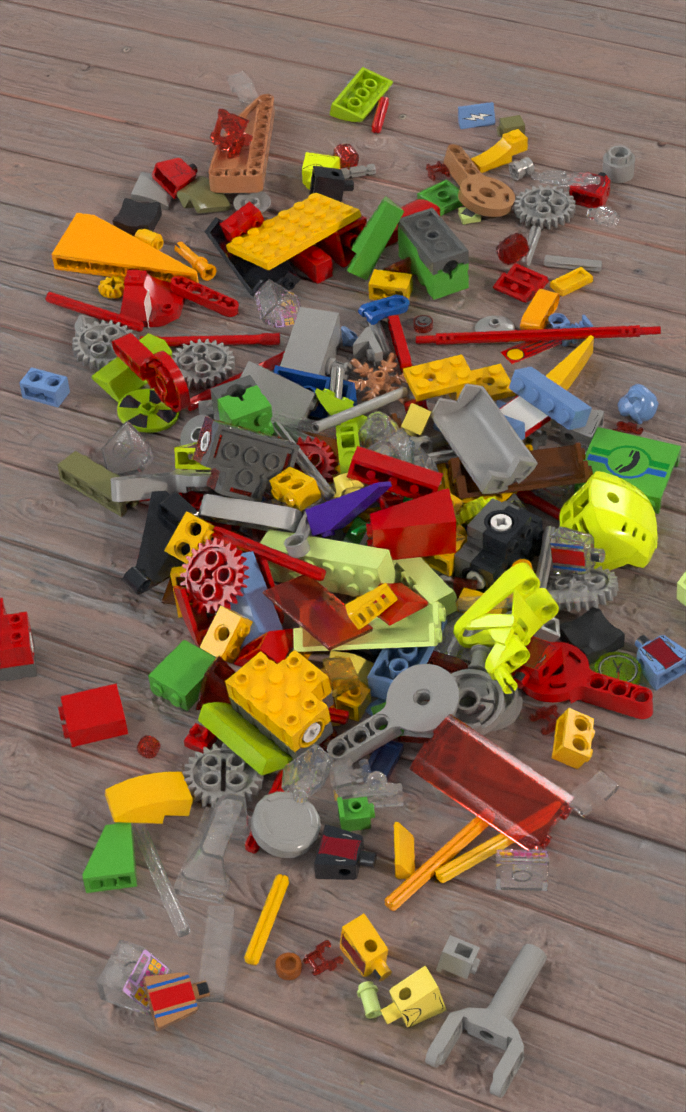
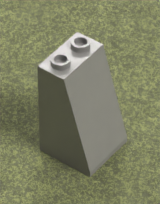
M300 307L280 366L327 376L325 373L327 361L331 357L335 358L341 345L339 313Z
M248 361L240 378L251 375L260 388L261 393L272 406L273 417L271 419L299 432L306 430L310 422L309 415L311 411L316 410L319 404L316 393L256 363Z

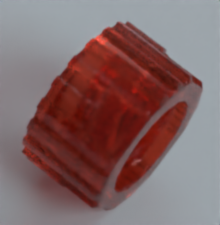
M145 735L140 739L136 749L140 755L150 759L155 758L161 745L155 737Z

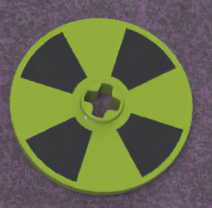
M154 389L132 391L123 396L117 406L118 417L125 426L135 431L146 433L159 432L170 428L177 422L180 412H174L160 400Z

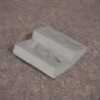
M141 172L131 193L132 200L150 203L159 202L161 203V209L168 210L173 198L151 177V173Z

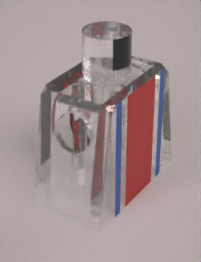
M559 527L549 535L554 575L585 574L595 566L596 562L602 563L605 559V550L594 548V538L591 534Z

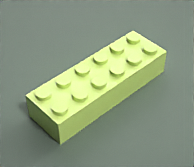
M269 529L260 543L288 554L284 541L295 533ZM308 536L307 538L310 551L298 559L325 569L326 575L323 581L314 580L267 560L273 581L331 591L333 593L362 596L377 588L380 583H398L389 550L313 536Z

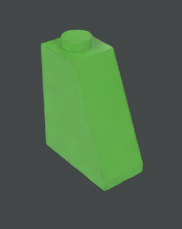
M117 822L105 825L83 872L86 893L137 887L134 835L131 823Z

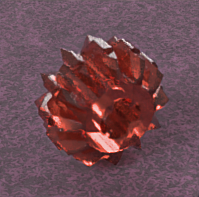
M515 233L513 235L510 234L507 238L504 237V240L499 242V245L496 247V253L500 261L511 265L519 260L521 261L530 249L527 239L522 234Z

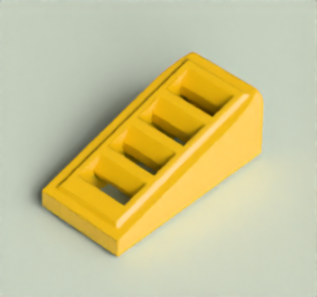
M384 583L345 604L349 618L359 630L398 599L388 584ZM384 594L386 598L382 599L381 595Z

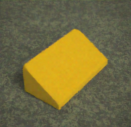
M395 822V878L407 879L415 872L414 837L399 822Z

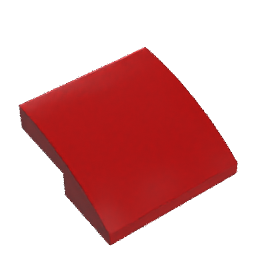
M515 263L507 274L503 272L493 285V289L527 303L535 297L539 289H543L547 285L549 280L547 276Z

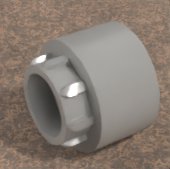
M621 145L611 147L603 156L602 172L613 183H624L634 177L635 155L628 147Z

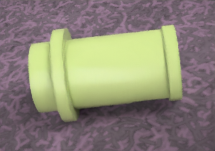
M371 981L363 982L358 986L357 996L362 1000L365 1016L368 1019L379 1017L381 1015V1007L377 997L378 987Z

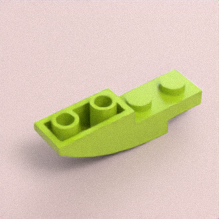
M316 388L315 393L319 401L331 416L354 407V401L346 397H342V399L334 397L336 393L324 388L321 391ZM364 415L341 423V425L357 423L359 438L365 441L369 433L387 442L391 436V433L387 431V426L377 421L374 425L368 422L369 418Z
M357 423L336 425L341 474L348 473L357 446H360Z

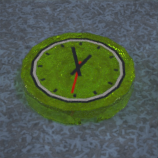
M609 652L602 655L596 661L594 672L636 685L640 683L642 668L638 660L623 652Z

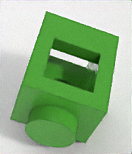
M337 797L341 829L346 831L371 829V818H375L373 803H368L367 797L342 800V797Z

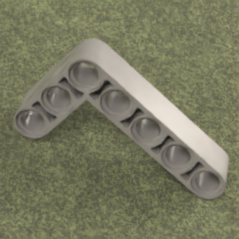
M204 494L199 509L201 518L207 521L264 531L273 529L296 533L303 515L301 511L291 507Z

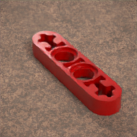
M174 276L171 279L170 290L173 293L226 317H234L238 314L239 303L237 300L183 276Z
M398 314L388 316V328L400 371L403 373L404 368L412 367L411 357Z

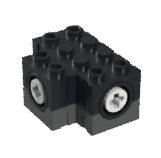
M492 498L467 525V542L454 555V581L456 587L463 590L465 587L461 580L467 584L472 581L468 589L485 593L504 572L512 567L515 561L526 559L531 562L535 556L538 557L544 533L543 518L507 501L502 503Z

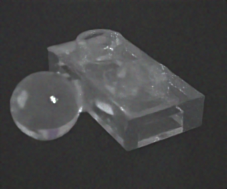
M380 771L370 773L367 778V784L352 786L353 798L367 797L368 803H373L374 808L403 806L402 783H387L386 776Z

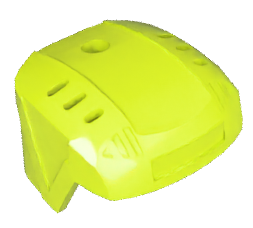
M596 471L561 508L559 516L563 544L571 545L568 536H571L574 544L585 543L588 546L589 552L584 555L585 567L589 568L594 565V569L602 566L603 570L609 569L610 571L626 564L644 568L650 562L657 548V522L649 499L636 486L617 476ZM591 552L600 553V562L591 561Z

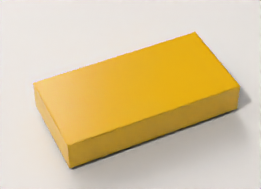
M579 267L550 281V288L563 297L592 283L593 276L582 267Z

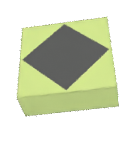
M466 207L458 208V214L463 225L481 222V215L470 211Z

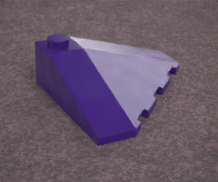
M391 481L377 482L306 509L312 536L322 535V538L335 536V531L343 529L372 506L392 486Z

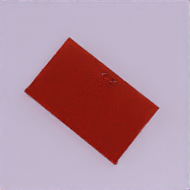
M305 575L263 591V594L329 651L373 630V627L369 624L358 630L349 618L345 604L317 580Z

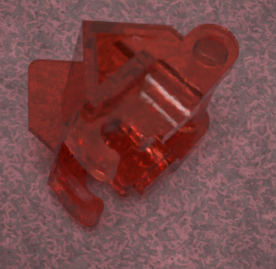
M219 109L217 113L218 119L214 131L210 134V139L213 145H217L223 152L229 151L227 154L228 159L239 157L242 147H248L253 140L252 135L245 133L250 120L229 113L226 109ZM222 128L227 133L226 137L220 135Z

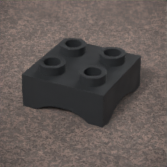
M125 198L119 214L113 219V226L130 235H135L139 229H147L153 232L162 216L161 203L143 204Z
M592 607L579 618L559 625V640L579 648L586 655L589 665L624 647L625 634L620 629L614 627L599 608Z

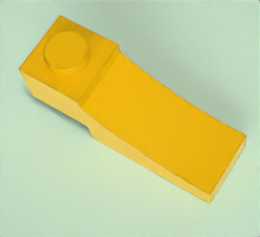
M519 129L512 130L503 134L502 138L490 149L471 158V160L481 173L512 162L513 155L528 150V138Z

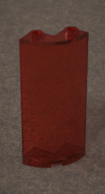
M449 714L433 731L434 735L428 743H424L409 770L525 850H536V852L540 848L545 850L552 840L550 833L553 827L561 819L565 821L571 814L573 808L570 805L575 797L452 714Z

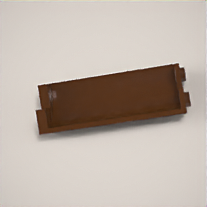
M580 442L569 446L530 450L538 464L519 484L516 481L507 486L508 490L499 493L482 494L459 460V457L450 458L448 461L452 486H455V495L459 499L586 483L593 475L591 465L588 466L587 460L583 461L586 459L584 447H581Z

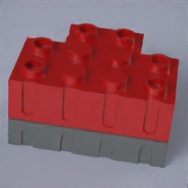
M0 598V681L36 677L35 643L28 613L25 611L7 614L3 598Z

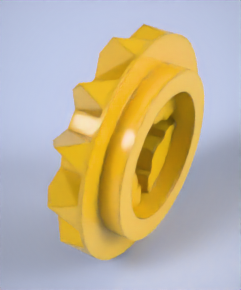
M114 275L111 278L105 277V280L100 281L98 286L99 293L106 298L122 297L125 278H122V276L115 277Z

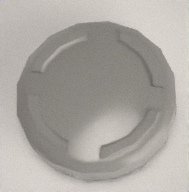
M277 791L266 795L257 803L250 821L251 833L257 844L267 853L280 858H295L306 854L315 845L321 829L320 816L314 805L303 796L292 792Z

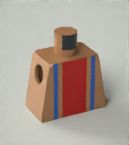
M188 972L146 976L143 979L156 1032L195 1014L198 1010L196 1000L210 996L206 980L191 984Z

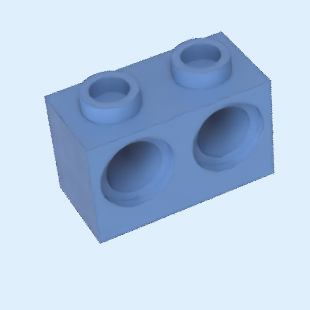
M32 367L19 382L22 398L57 408L70 393L66 376Z

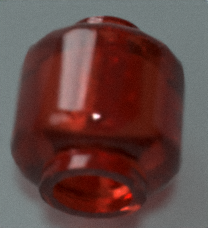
M342 143L335 147L332 156L340 157V169H350V167L358 165L359 154L350 144Z

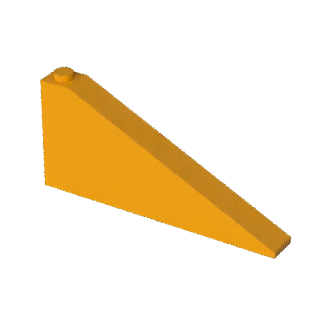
M76 213L51 254L55 270L106 277L114 275L115 277L122 276V278H125L127 270L147 271V274L167 282H171L174 276H183L199 283L196 270L101 218L90 214Z

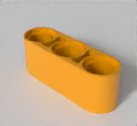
M539 289L522 316L520 329H545L549 316L554 314L558 307L560 294Z

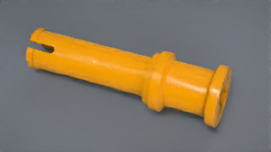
M182 241L177 243L181 248L175 245V252L192 265V269L200 273L203 280L209 281L214 278L216 267L208 264L205 257H199Z

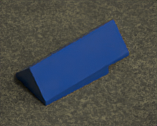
M275 365L274 373L314 393L316 388L321 391L324 388L330 390L331 377ZM343 380L342 397L354 401L353 405L356 406L358 404L355 383ZM319 401L316 410L311 411L309 416L324 419L328 417V412Z

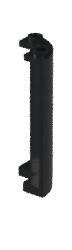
M215 217L204 231L251 296L263 299L276 297L292 290L301 280L287 260L271 270H267L228 252L226 245L230 242L226 239L220 226L223 220Z

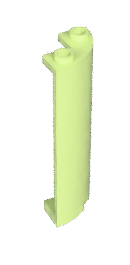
M433 602V604H428L427 607L390 626L376 617L358 630L349 618L346 608L312 610L309 607L299 608L300 628H293L294 650L297 652L437 646L438 643L442 642L441 627L442 622L446 621V609L442 607L441 603Z

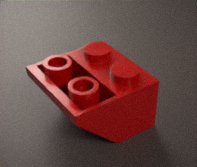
M293 629L268 631L242 647L234 665L243 667L259 652L264 653L270 661L272 660L276 664L280 663L283 659L285 660L287 653L294 647Z

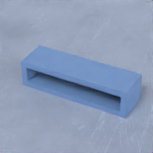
M533 367L517 369L513 373L509 385L510 390L568 430L586 426L592 407Z

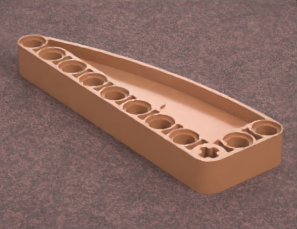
M263 94L256 98L239 114L221 138L214 152L208 172L210 190L212 192L258 193L263 190L275 116L274 96Z

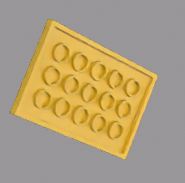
M313 193L304 201L295 203L290 209L279 212L276 217L265 220L261 227L251 228L247 231L248 234L234 238L226 247L228 252L264 269L271 270L362 216L357 208L319 193Z

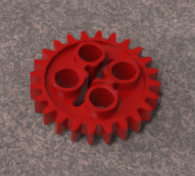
M307 436L305 441L299 437L296 444L300 446V449L326 482H334L332 475L338 474L335 469L338 463L335 460L337 456L332 448L324 440L320 442L317 437L312 440ZM295 462L293 468L304 473L303 470L299 467V465Z
M214 538L213 541L206 539V544L198 543L199 550L191 549L192 557L186 556L189 563L182 564L186 572L180 574V576L185 577V581L181 582L180 585L186 587L185 591L188 595V601L193 603V608L199 609L201 612L215 614L220 606L231 609L230 602L237 604V595L243 597V593L240 590L241 588H247L243 580L249 578L248 575L244 574V571L248 570L249 567L243 565L247 558L241 556L243 551L237 549L236 544L224 539Z

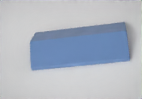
M253 551L241 554V556L247 558L243 565L249 567L248 570L244 571V574L248 575L249 578L243 580L247 588H241L240 590L243 593V597L236 596L237 604L230 602L231 610L253 621L250 632L245 637L240 650L243 646L268 631L283 630Z

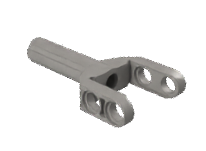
M526 944L522 947L487 1008H465L449 1013L428 1049L425 1058L426 1064L435 1068L444 1064L465 1029L468 1031V1034L506 1051L493 1073V1081L490 1087V1094L502 1098L524 1061V1045L512 1019L547 959L543 950L532 944Z

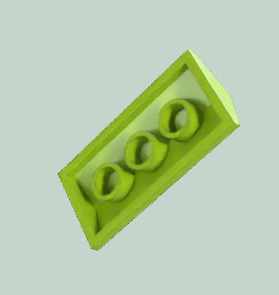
M149 333L139 340L153 354L165 351L172 358L173 352L165 340ZM118 356L91 376V379L118 403L126 394L139 390L148 384L146 380L142 381Z

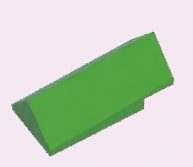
M385 196L352 245L351 250L356 254L348 264L347 271L365 280H368L404 213L388 197Z

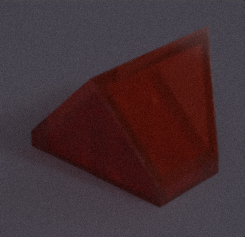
M220 655L214 659L204 673L196 710H201L203 704L223 702L231 705L225 681L236 672Z

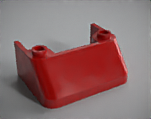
M256 557L282 625L284 613L267 559ZM178 585L173 586L183 620L197 647L200 648L216 615L207 618L205 612H201L199 609L193 608L192 604H189L185 588Z

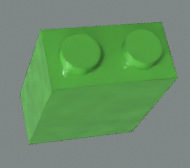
M183 640L148 677L153 694L158 697L161 696L169 700L174 706L188 711L223 673L219 658Z

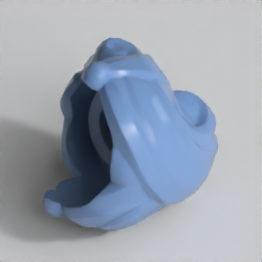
M635 384L619 400L618 409L622 416L630 415L640 425L643 421H648L654 416L659 403L655 394L645 386Z

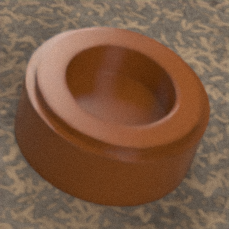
M291 952L281 954L275 962L276 973L283 980L296 979L302 972L300 957Z

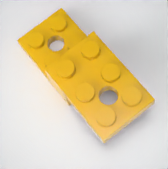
M461 354L403 369V375L416 401L448 394L451 400L457 401L465 384L483 386L493 401L515 396V392L509 389L511 381L501 363L471 371Z

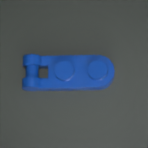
M393 295L360 306L358 313L362 317H366L371 325H375L379 320L388 318L390 315L407 312L410 301L402 295Z

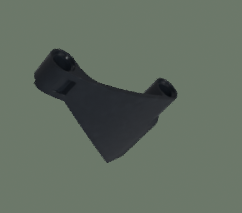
M165 490L152 491L136 566L131 567L124 574L123 579L121 578L137 595L152 589L171 577L172 568L181 567L182 564H186L164 550L186 511L199 518L201 516L177 492L169 494ZM196 524L193 527L192 532L194 536L200 534V524ZM188 543L184 544L181 548L183 555H187L190 552Z

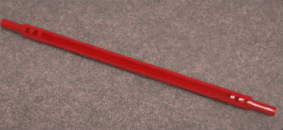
M640 325L436 333V335L416 336V344L436 343V345L571 340L587 339L590 335L594 339L640 337V335L661 334V326L640 327Z

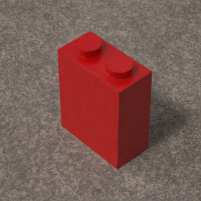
M117 683L60 696L62 706L58 707L61 721L66 720V724L62 725L65 739L70 738L72 747L128 734Z

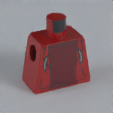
M587 172L570 186L569 196H573V200H575L577 205L602 212L610 194L611 180L604 172H600L598 175Z
M532 636L530 643L526 646L530 653L528 661L510 673L518 685L517 688L522 689L527 682L538 686L542 685L563 664L562 646Z

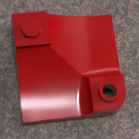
M127 270L120 315L139 320L144 323V327H148L144 300L149 290L152 305L148 321L149 327L165 326L179 319L185 298L170 290L171 282L152 277L147 274V271Z

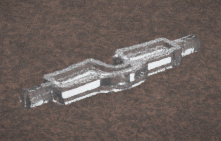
M545 170L542 173L533 172L531 174L532 180H539L540 183L554 184L558 187L571 185L587 186L588 184L599 185L601 182L599 176L596 177L592 176L591 173L576 171L566 175L565 171Z

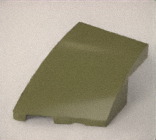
M204 176L197 177L177 192L183 208H195L197 213L228 211L231 207L223 193H214L210 190L209 179Z

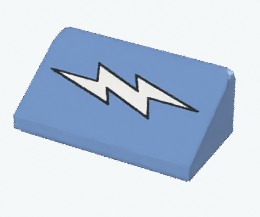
M494 103L458 107L460 129L495 125Z

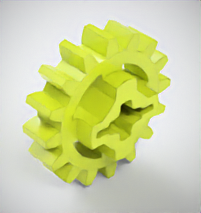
M482 496L464 504L465 506L460 508L461 512L455 515L456 525L466 527L492 498L489 497L485 500Z

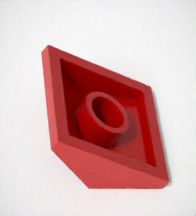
M387 583L398 600L377 617L390 626L427 607L428 602L402 583ZM384 594L381 595L382 599L386 598Z

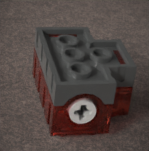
M205 416L192 459L207 468H211L210 478H208L206 485L214 491L237 499L261 502L263 491H265L267 483L270 484L269 480L288 467H294L300 446L283 437H276L261 431L257 432L250 428L236 426L221 420L217 421Z

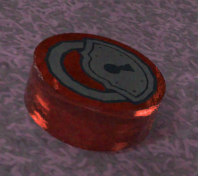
M427 315L417 316L413 320L414 330L418 333L430 332L433 329V319Z

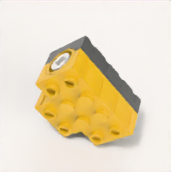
M296 650L278 664L272 660L270 661L264 653L259 652L225 681L232 708L237 713L242 714L243 718L250 724L256 726L269 740L274 741L276 746L286 754H289L297 763L333 733L328 710L334 704L329 678Z

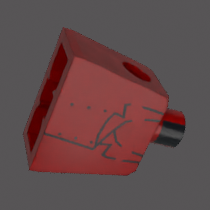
M174 158L157 162L151 177L173 199L178 198L177 192L195 180L198 169L193 163L188 165L181 158Z

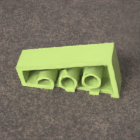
M421 557L392 560L398 583L407 586L425 599L428 604H433V602L441 603L442 607L446 609V616L457 611L456 593Z

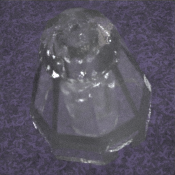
M380 411L371 413L364 420L358 431L360 447L390 457L396 455L399 445L403 442L397 423L387 414Z

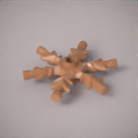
M390 353L387 361L381 360L382 367L378 366L379 370L373 372V367L369 369L367 362L362 365L356 358L351 360L350 364L356 368L353 371L359 373L361 377H368V380L348 381L355 383L356 390L360 388L362 391L365 387L371 389L365 392L366 396L361 401H369L400 388L391 386L392 383L402 385V382L408 384L403 373L401 375L396 373L394 377L388 375L394 372L393 368L398 365V363H393L397 358L395 353ZM407 397L399 399L403 405L406 401L410 400Z

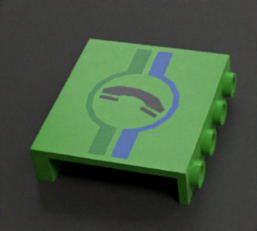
M597 427L586 452V459L583 461L587 460L588 466H592L593 474L596 471L605 472L636 486L647 496L654 512L659 514L661 499L673 468L678 467L680 462L681 446ZM585 483L575 484L574 494H575Z

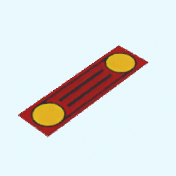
M562 340L525 341L500 353L511 364H515L562 344Z

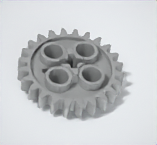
M539 185V188L532 186V190L526 188L525 193L520 192V196H516V200H514V214H516V218H520V222L526 221V226L533 224V226H540L541 229L544 226L548 229L551 226L558 228V224L564 226L565 222H570V218L574 217L576 208L573 196H569V192H564L563 188L557 190V186L550 188L549 185L546 188H543L542 185Z
M102 320L101 324L94 321L93 326L87 323L86 328L80 327V332H75V337H73L72 351H74V357H77L78 362L83 361V366L90 364V369L97 367L99 371L117 357L112 347V341L128 333L133 334V330H127V325L120 327V322L113 325L112 320L108 324L104 320Z
M198 339L197 343L190 341L189 346L183 344V349L177 348V353H172V359L180 369L188 389L195 386V389L198 390L200 386H203L204 390H206L209 385L213 387L215 383L219 384L222 380H227L228 376H232V371L235 370L233 351L229 350V346L224 347V343L217 345L216 340L212 343H209V339H206L204 343L200 339Z
M594 565L589 568L581 566L580 569H586V572L564 569V573L556 572V576H550L546 589L558 604L559 610L567 608L568 612L572 609H576L579 612L581 608H585L588 611L592 606L598 608V604L606 605V600L612 601V596H617V591H619L617 576H615L614 572H610L609 569L603 570L602 566L594 569Z
M224 743L221 748L213 744L212 750L203 747V754L196 751L195 758L189 757V764H185V771L183 772L184 781L187 783L191 796L194 795V802L202 799V806L204 807L210 803L213 810L217 805H220L222 810L225 809L226 805H229L233 810L236 803L243 807L244 800L252 802V795H259V789H262L264 775L261 776L233 750L227 748ZM222 762H226L225 791H221Z

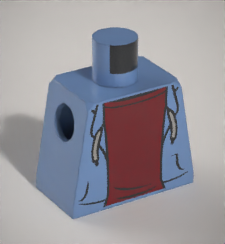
M642 635L635 641V646L638 648L636 665L655 691L686 673V650L665 635H661L652 641L645 635Z

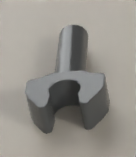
M543 431L540 437H534L535 432L526 437V442L532 445L533 450H537L538 446H546L547 444L546 431Z

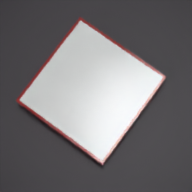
M519 395L499 408L503 415L525 423V438L551 420V417Z

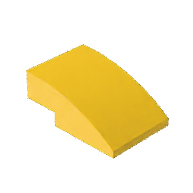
M160 772L142 775L105 789V797L113 821L163 824L165 815L189 816L193 799L187 783L184 781L183 773Z

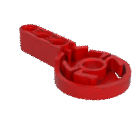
M132 333L112 341L115 354L142 381L146 380L150 389L154 388L160 400L174 412H180L189 407L190 395L187 384L180 369L169 354L165 351L153 354Z
M552 642L562 646L564 662L556 670L560 674L550 676L542 685L538 686L527 682L522 688L528 696L542 702L555 703L569 700L572 704L581 699L583 702L637 719H647L653 715V693L650 689L592 671L586 655L579 648L564 642Z

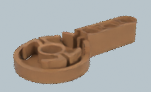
M455 144L448 145L443 165L460 186L458 192L460 202L467 209L478 215L501 217L510 213L515 200V194L511 188L497 179L481 174L462 147Z

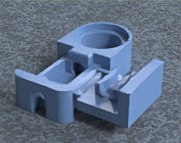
M561 313L551 314L548 318L549 329L593 327V324L585 315H582V321L579 324L575 322V325H570V321ZM559 321V322H562V323H561V324H554V323H552V322ZM579 339L562 340V346L567 347L569 343L576 344Z

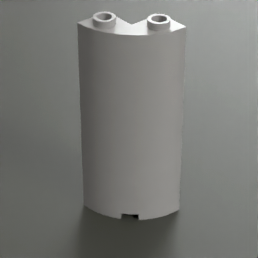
M465 384L457 401L443 398L438 399L430 416L482 494H493L508 490L507 486L516 481L519 484L534 470L538 464L483 386Z

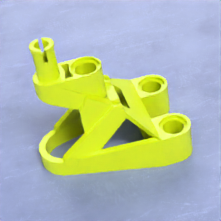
M524 562L518 563L504 572L460 617L453 629L455 638L463 647L472 648L475 645L493 647L486 659L485 669L491 679L498 681L505 694L513 693L508 685H511L514 691L518 687L510 673L528 661L530 653L526 646L530 643V638L545 623L555 617L559 611V606L549 591L545 588H539L540 580L531 567ZM513 593L512 614L487 613ZM465 630H483L472 636H463Z

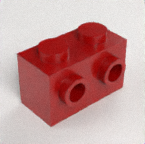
M249 201L220 223L226 239L232 242L234 238L248 234L247 231L249 229L261 227L265 220L261 211Z

